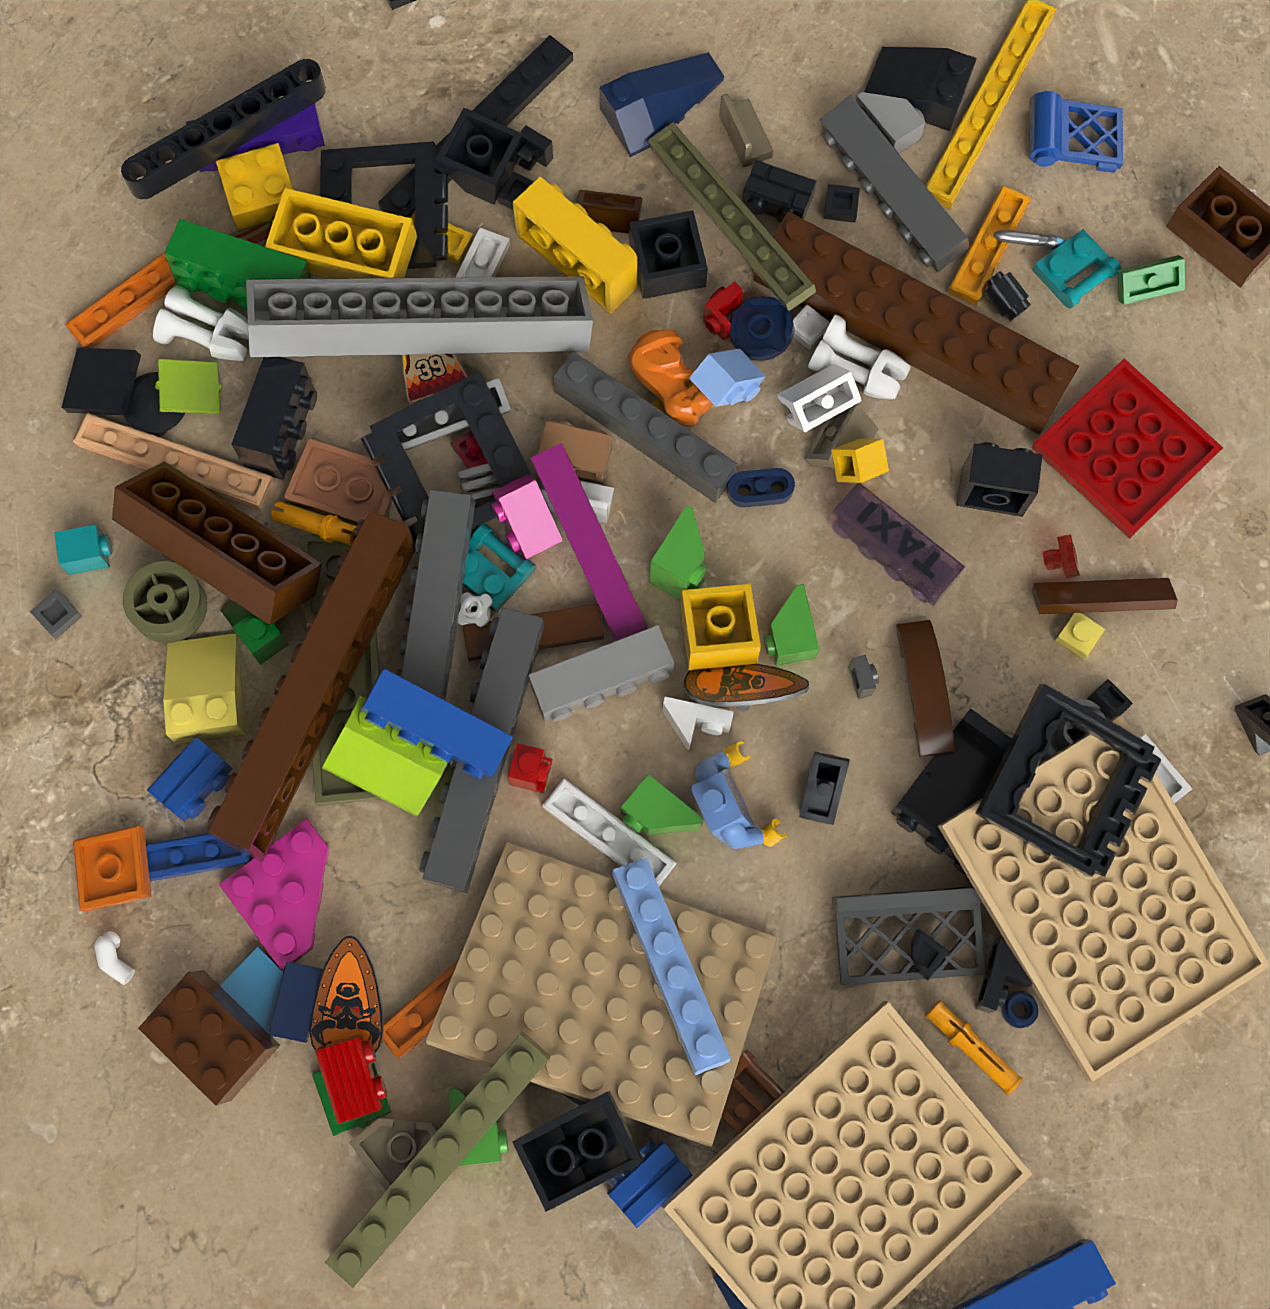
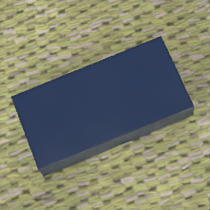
M291 962L286 963L269 1032L270 1036L307 1043L314 999L323 969Z

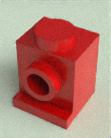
M516 743L508 773L510 785L544 793L553 759L545 756L544 749Z

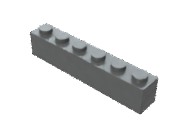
M851 95L820 119L824 130L821 136L831 149L835 146L842 153L839 158L849 172L855 169L861 177L858 180L861 187L869 196L873 193L880 200L877 205L887 219L893 217L900 225L897 227L899 234L907 243L911 241L915 243L919 248L916 254L926 267L932 264L936 271L939 272L969 249L968 237Z
M576 352L570 355L554 375L556 394L714 503L717 502L727 489L730 478L736 473L737 463Z
M430 490L429 500H423L421 519L425 520L424 532L418 534L416 541V553L420 554L418 567H413L411 574V587L415 588L413 601H408L406 606L405 619L410 622L408 635L402 636L400 655L404 656L403 669H398L396 675L446 701L475 501L471 495Z

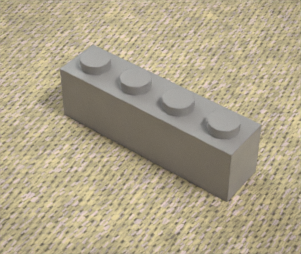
M497 378L486 382L501 414L510 412L511 408L500 379ZM455 403L453 406H449L396 434L404 450L407 451L468 428L469 425L458 403Z
M659 625L531 673L528 677L544 721L552 718L556 722L568 718L573 714L572 710L583 706L586 709L597 707L605 702L604 698L616 693L619 697L628 695L638 689L637 685L650 681L651 684H656L670 677L669 673L673 672L674 661Z

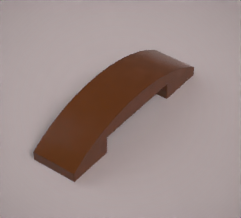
M931 620L896 624L901 658H904L915 717L914 730L919 757L954 753V734L947 685Z

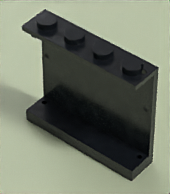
M971 708L953 730L955 752L934 755L892 811V814L897 817L895 820L900 827L910 833L916 831L926 839L924 843L928 848L940 855L944 852L955 861L953 865L965 875L966 873L938 825L983 798L1012 740L1011 737Z

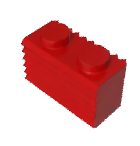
M362 1033L317 1048L315 1053L337 1124L381 1110L384 1104L383 1098L387 1097V1090L382 1076L375 1077L372 1062L376 1061V1055L370 1040L364 1041Z

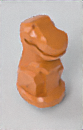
M669 329L662 331L650 330L638 338L636 345L632 347L628 354L631 371L648 390L658 397L667 416L682 426H694L697 424L699 417L708 412L713 406V403L696 385L691 388L687 387L691 383L689 378L693 372L691 368L684 365L679 352L683 341L677 331Z

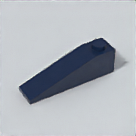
M709 52L627 73L599 87L600 110L629 156L632 157L650 148L647 140L672 122L679 124L685 118V114L695 104H700L724 80V75Z

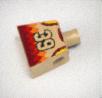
M454 354L401 355L410 406L468 378Z

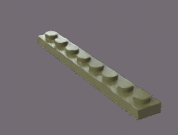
M674 122L647 140L654 153L788 311L816 292L815 286Z
M522 1031L325 1261V1264L354 1288L551 1056Z

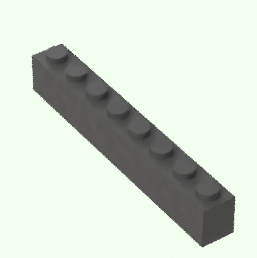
M502 607L500 617L494 616L490 627L489 636L494 637L490 650L485 649L481 657L480 669L484 670L481 682H475L471 691L470 702L474 703L471 715L513 737L529 683L528 675L532 672L545 625L542 617ZM511 742L494 775L491 777L483 775L481 780L463 772L462 768L464 765L451 759L450 769L454 770L451 783L445 782L440 803L444 804L441 817L435 816L430 837L434 838L431 851L424 852L419 871L424 873L422 879L427 883L468 893Z

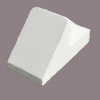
M665 697L663 702L664 715L688 751L690 750L695 726L701 727V731L712 735H721L722 732L729 733L733 711Z

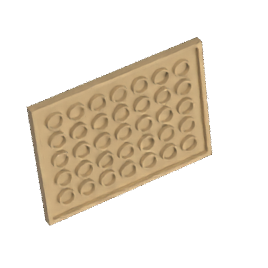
M1122 715L1109 720L1132 733ZM1088 733L1039 763L1035 771L1036 775L1030 787L1026 789L1016 814L1077 847L1122 752ZM1155 773L1151 783L1141 779L1138 781V783L1148 789L1135 815L1123 812V815L1131 819L1132 823L1120 847L1111 844L1107 846V848L1116 853V856L1106 877L1095 872L1093 877L1085 876L977 816L975 812L982 799L938 825L1007 945L1032 981L1034 991L1086 1079L1091 1082L1270 967L1268 960L1157 773Z
M507 842L436 1014L426 1043L492 1067L523 1031L551 1056L530 1082L585 1102L610 1090L621 1115L711 1147L778 937L664 898L731 1057L729 1063L694 1075L615 880Z
M883 1001L664 1202L661 1207L747 1309H893L1015 1192L1032 1173L892 1005L887 1001Z

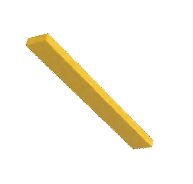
M1026 0L926 184L927 189L942 206L951 209L1054 17L1057 8L1039 0Z

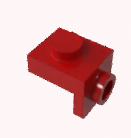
M735 281L726 288L724 286L718 288L704 306V325L713 335L718 334L723 341L730 336L731 323L726 317L739 308L742 303L743 289Z

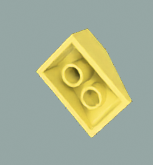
M236 633L167 643L163 699L166 735L176 744L191 742L195 736L200 740L246 735L239 645Z

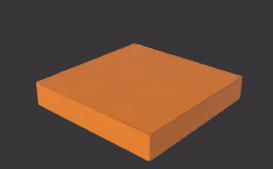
M133 826L73 840L80 911L88 912L152 897L144 827Z

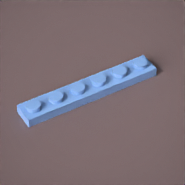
M647 858L613 869L612 876L694 1075L729 1063L731 1060L730 1054Z

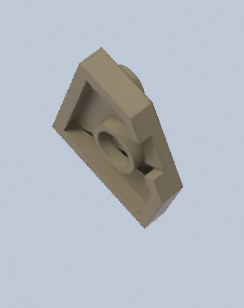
M378 1118L349 1143L386 1191L438 1129L433 1123Z

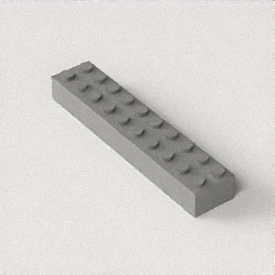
M584 276L246 280L250 357L589 351L593 317Z

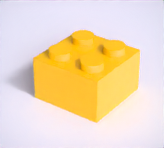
M279 143L216 161L232 217L238 231L272 220L273 222L284 188L294 190Z
M751 584L682 590L680 613L688 670L757 664L761 644Z

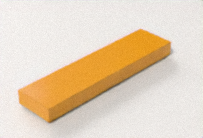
M1002 185L947 293L977 306L987 287L985 282L992 277L1009 244L995 239L994 233L998 230L1015 231L1031 201V197Z

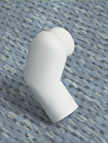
M107 931L103 936H99L94 944L98 967L125 985L131 980L135 970L118 959L116 949L120 946V937L113 931Z

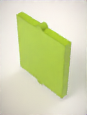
M158 359V381L155 384V388L159 390L160 412L220 413L219 392L222 390V385L218 381L217 362Z

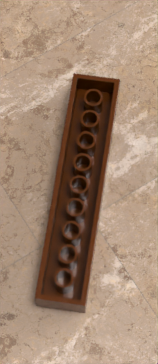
M789 211L772 236L815 286L816 292L801 302L800 306L804 307L808 304L830 322L835 314L842 317L846 321V331L881 350L888 349L909 365L1039 435L1079 368V365ZM754 271L753 281L768 288V286Z
M371 510L365 520L361 519L358 522L353 534L355 541L350 550H345L341 555L338 563V569L340 570L335 580L329 581L322 595L324 602L319 612H314L311 615L306 628L308 634L303 644L298 643L293 650L290 662L293 664L287 676L282 675L278 680L274 690L276 697L271 707H266L263 710L258 721L260 729L255 739L249 740L244 747L241 757L244 761L238 773L234 772L229 777L225 786L227 795L222 805H217L208 820V825L210 826L208 833L224 845L260 861H263L416 550L408 526Z

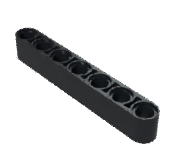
M312 59L299 60L129 157L122 164L121 173L132 195L138 199L152 198L321 100L326 93V86L319 64Z

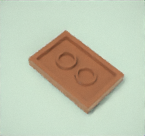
M308 438L283 498L287 503L326 516L331 514L337 516L342 521L357 525L361 519H366L370 510L387 517L393 503L391 497L396 495L399 486L389 491L386 490L375 466L383 463L382 461L371 460L369 457Z

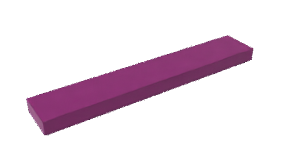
M560 443L531 457L533 465L615 641L649 629L564 445Z

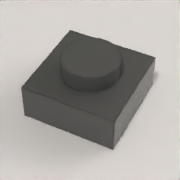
M57 589L30 611L55 639L82 617Z
M866 655L852 658L848 669L858 699L872 696L876 689L875 684L879 683L874 664L868 663Z

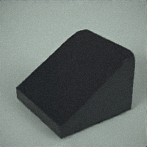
M1109 679L1087 698V700L1099 706V710L1109 720L1122 715L1133 704Z

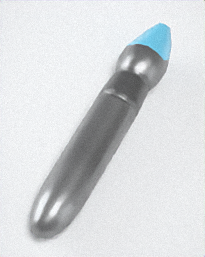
M998 230L994 233V238L1000 242L1046 247L1050 250L1056 249L1066 241L1053 234L1043 235L1014 230Z

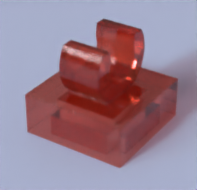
M1071 534L1057 537L1059 549L1042 552L1047 570L1063 567L1066 578L1080 576L1075 544Z

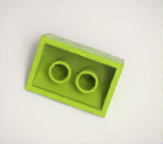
M360 696L322 768L417 817L441 778L447 762L431 755L430 751L432 748L421 742L414 746L397 737L399 731L393 727L386 725L382 729L366 721L365 717L367 714L360 711L366 698Z

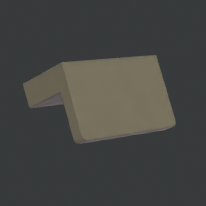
M728 93L721 95L719 117L743 168L754 164L755 160L764 161L772 158L774 150L750 100L746 99L733 104Z
M853 405L823 422L804 459L811 466L831 467L835 471L831 449L859 438H874L878 427L858 405Z

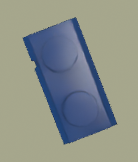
M195 736L151 784L147 791L185 822L189 817L194 819L204 810L206 806L204 800L213 790L218 792L226 786L230 777L229 773L233 768Z
M651 1140L640 1150L644 1159L643 1163L607 1181L612 1186L607 1191V1194L636 1228L693 1176L663 1140L658 1145Z

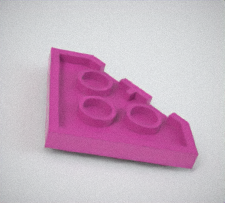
M305 819L269 847L263 861L253 858L219 884L282 971H285L287 962H297L314 947L316 920L320 910L324 886L323 878L330 848L308 819Z

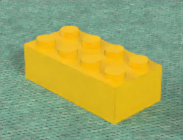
M540 176L513 201L516 235L565 277L584 276L588 296L610 315L637 289V255L628 244L618 242L604 224H597L588 217L586 210L580 204H573L564 197L562 190L556 184H549Z
M284 188L265 247L307 261L310 274L330 279L404 278L417 239V233L411 218Z

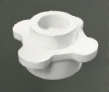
M469 592L464 593L461 596L458 623L462 626L468 623L476 624L478 627L487 625L491 616L490 606L493 602L492 598L488 594L472 596ZM473 607H477L476 612H472Z

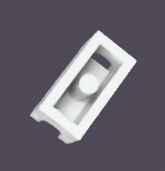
M836 364L826 367L777 394L779 401L785 404L791 411V414L786 416L788 423L803 432H807L862 401L851 371Z

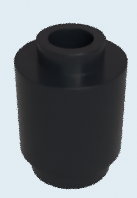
M999 271L985 282L988 289L984 291V294L1002 317L1006 316L1009 321H1012L1031 306L1027 300L1029 295L1011 272L1004 275L1002 271Z

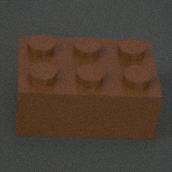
M1220 166L1177 207L1166 225L1169 230L1240 288L1270 258V206Z
M204 970L187 972L138 1027L215 1106L232 1101L280 1046Z

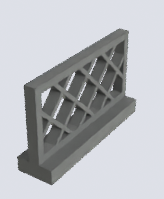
M974 887L832 897L841 985L924 979L918 971L907 972L912 965L914 966L912 957L896 945L908 929L914 933L917 929L913 926V923L922 913H931L940 921L939 925L929 935L931 938L934 939L945 926L960 938L930 979L986 975L980 902L982 900ZM958 910H971L972 925L962 935L948 922ZM949 911L944 918L937 913ZM913 914L908 921L901 915ZM894 915L905 925L891 941L876 927L886 916ZM865 917H877V919L870 923ZM859 918L869 927L856 943L845 935L844 919ZM873 931L888 943L876 960L860 948ZM972 933L974 944L968 940ZM846 941L852 946L851 950L848 953L846 950ZM964 943L975 951L976 967L962 968L951 959ZM892 948L908 961L898 973H889L880 965ZM858 951L872 965L861 976H849L848 961ZM948 962L954 967V969L943 968ZM876 968L884 973L871 975Z

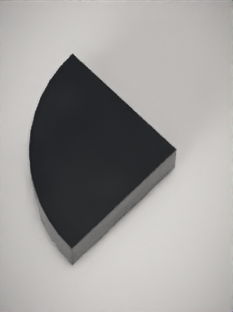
M917 929L911 943V957L919 974L924 979L929 980L949 950L921 929Z

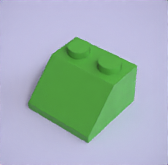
M686 505L652 558L650 565V584L680 601L682 590L699 589L702 587L705 581L703 576L707 569L703 566L705 552L694 511L688 505Z

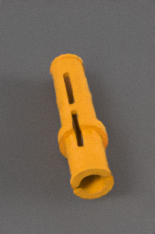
M282 501L275 503L274 507L282 509L283 512L271 510V518L274 522L283 523L319 535L326 542L337 541L352 547L355 541L353 534L356 526L342 522L337 516L331 514L323 516Z
M942 1000L936 1002L926 1013L925 1018L929 1019L949 1038L947 1042L952 1047L957 1046L1006 1095L1012 1093L1019 1086L1023 1077L1018 1075L971 1030L973 1026L968 1021L962 1022L943 1004Z

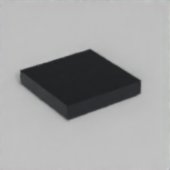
M77 348L61 408L67 413L126 416L141 354L136 350Z

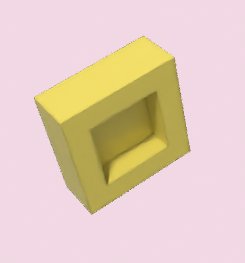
M1073 613L1055 641L1082 659H1085L1105 631V628L1082 613Z

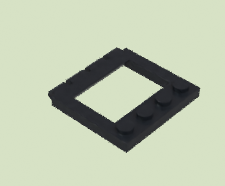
M434 141L321 150L320 196L352 204V169L415 164V230L417 239L407 269L437 267V261L448 259V236L441 234L448 232V206L441 204L448 202V176L444 174L446 172L436 163V158L442 147H436Z
M481 372L369 426L372 433L361 438L371 460L382 455L387 460L375 466L386 490L389 491L399 485L402 489V492L391 497L402 521L416 516L418 522L408 526L415 546L419 533L424 532L425 520L421 519L422 503L424 499L429 500V497L396 434L397 432L458 403L499 486L502 487L526 474L533 478ZM495 499L475 508L472 529L496 518L491 504L496 502Z
M1040 684L975 814L1085 876L1093 877L1095 872L1106 877L1116 856V853L1107 848V846L1111 844L1120 847L1132 823V820L1125 817L1123 812L1125 811L1132 815L1136 814L1148 789L1138 783V781L1141 779L1151 783L1162 759L1152 754L1155 746L1046 684ZM1063 719L1122 752L1077 847L1016 814L1025 791L1030 787L1036 775L1035 771L1043 755H1046L1052 742L1051 739Z

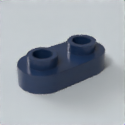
M782 468L741 471L730 478L727 495L734 505L743 508L783 504L792 497L795 480L789 471ZM773 485H780L783 491L774 492L771 487ZM746 488L750 493L743 496L738 493V490Z

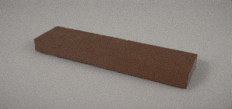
M1169 578L1033 583L1032 594L1039 614L1176 609L1178 602Z
M598 603L530 614L542 617L545 627L538 650L604 639ZM489 621L484 627H478L476 624L463 625L468 661L479 660L485 649L490 650L494 638L489 636L492 621Z

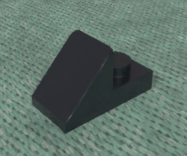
M1265 694L1235 706V712L1258 755L1270 751V697Z
M814 751L808 767L807 782L800 806L799 818L834 825L850 759Z
M1003 936L994 939L986 968V975H984L975 1008L986 1013L997 1011L998 1006L1003 1007L1008 994V986L1004 985L1005 981L1023 987H1030L1033 984Z

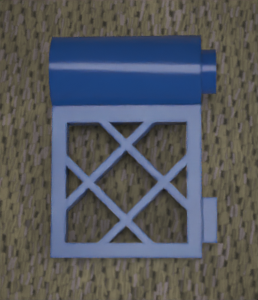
M1043 91L1034 94L1030 98L1029 111L1030 160L1042 167L1051 166L1059 160L1095 165L1097 171L1115 173L1124 164L1123 108L1062 100L1061 95L1053 91ZM1069 112L1078 113L1085 122L1077 127L1069 119ZM1100 116L1113 118V128L1107 131L1096 119ZM1089 125L1101 137L1094 143L1082 132ZM1075 137L1086 150L1083 152L1069 151V140ZM1105 141L1113 150V157L1104 156L1097 146Z

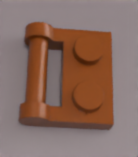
M747 1049L740 1056L721 1116L737 1134H740L767 1109L736 1079L742 1071L773 1101L777 1100L785 1092L753 1061L755 1056Z

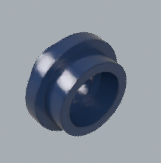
M1015 991L1008 994L1003 1007H1001L1004 1020L1015 1028L1028 1027L1038 1017L1039 1010L1036 1000L1032 995L1024 991ZM1016 1003L1024 1006L1025 1013L1022 1017L1015 1015L1013 1012V1006Z

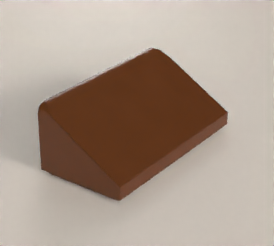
M579 190L576 203L580 204L586 210L588 217L597 224H604L612 232L629 234V222L640 220L643 198Z

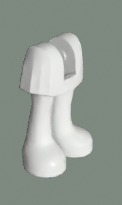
M179 285L174 286L168 292L164 301L166 310L160 309L155 320L153 329V340L155 342L170 344L175 336L183 337L209 348L212 357L244 361L248 350L239 342L232 340V337L236 336L249 341L247 318L232 308L226 309L224 314L215 311L192 299L190 291ZM186 315L214 326L215 329L214 331L207 330L178 316Z
M836 314L808 365V369L819 372L832 364H836L851 371L853 379L864 385L862 394L886 400L896 398L900 390V385L896 380H904L911 369L907 362L892 351L884 349L881 352L864 346L848 337L846 334V321ZM834 351L863 362L871 368L869 370L847 361L835 354Z

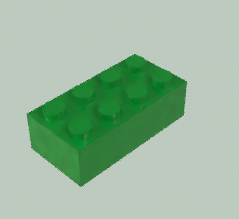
M179 219L164 252L177 285L186 288L190 292H196L197 290L206 293L212 299L222 303L230 301L239 304L246 311V280L310 279L307 261L182 219Z

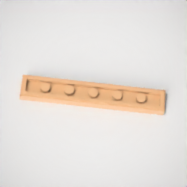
M86 413L73 440L74 444L78 447L144 470H148L165 461L214 494L258 509L262 508L274 481L271 475L90 413Z

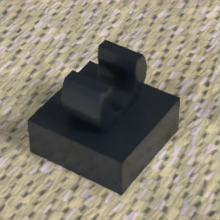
M525 125L520 132L522 133V148L518 152V157L522 159L519 162V166L528 171L534 167L536 162L547 167L553 159L552 140Z

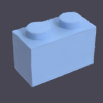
M741 349L709 353L689 379L715 407L752 400L761 389L759 385L766 375Z

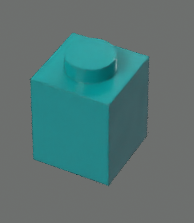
M96 524L54 532L58 563L68 575L110 567L108 555L113 553L111 540L108 535L102 533Z

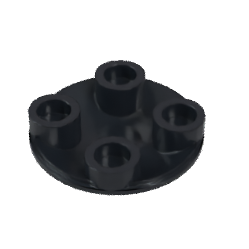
M150 372L135 379L127 414L124 418L134 429L160 437L175 427L183 419L185 413L160 412L159 390L155 388V384L158 381V372Z

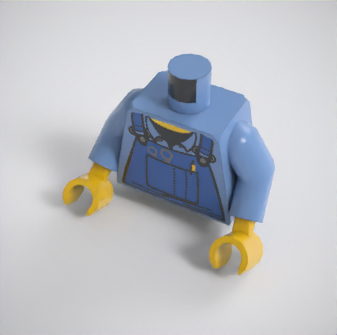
M738 741L724 748L723 752H719L699 762L695 767L697 783L690 787L708 828L715 837L724 844L727 843L733 849H741L761 845L762 843L771 847L787 836L786 833L780 834L775 829V827L782 823L779 819H773L761 829L756 827L728 767H735L750 759V754L743 757L739 752V746L744 744L743 741Z

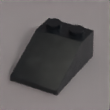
M882 47L864 92L907 99L914 108L921 111L927 124L950 131L969 84L977 58L949 48Z
M610 1090L512 1141L545 1212L644 1162Z

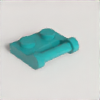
M1082 229L1035 263L1032 271L1064 306L1071 309L1080 302L1082 296L1108 277H1115L1117 270L1121 269V265L1117 259L1112 256L1109 257L1092 237ZM1092 264L1099 268L1073 288L1066 285V283Z
M483 523L477 528L470 539L463 586L475 596L488 594L493 601L490 608L497 613L533 574L536 565L529 559L524 560L513 552L512 549L492 534L493 529ZM484 544L516 570V573L511 578L478 551Z

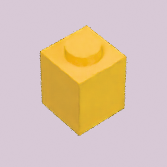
M859 438L831 449L837 482L862 483L889 472L883 439Z

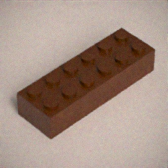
M164 461L115 487L112 511L113 521L269 625L316 595L322 566L321 562Z

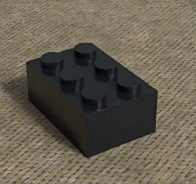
M263 357L231 444L243 466L284 480L287 470L293 468L296 459V452L294 450L297 441L302 440L306 432L307 423L305 419L309 410L312 411L317 401V391L314 389L312 379L309 377L304 363L283 357Z

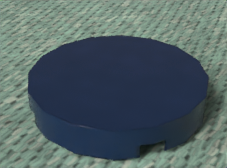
M766 296L750 298L743 302V306L738 310L736 309L731 315L729 335L735 349H741L750 360L765 361L774 359L785 352L792 342L795 331L791 312L776 298Z

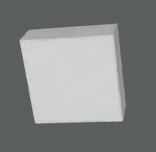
M806 304L793 318L795 328L793 338L810 351L824 336L830 321Z

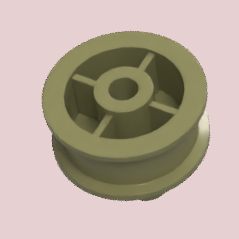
M157 561L143 566L128 580L123 593V607L130 622L145 637L159 643H174L188 638L201 626L207 612V598L202 586L190 571L175 562Z

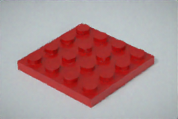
M1125 358L1040 436L1031 447L1036 453L1043 455L1042 458L1129 539L1223 449L1215 439Z

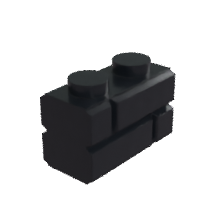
M755 160L743 190L742 202L752 214L762 215L765 213L776 217L780 223L788 211L805 219L814 196L817 181Z

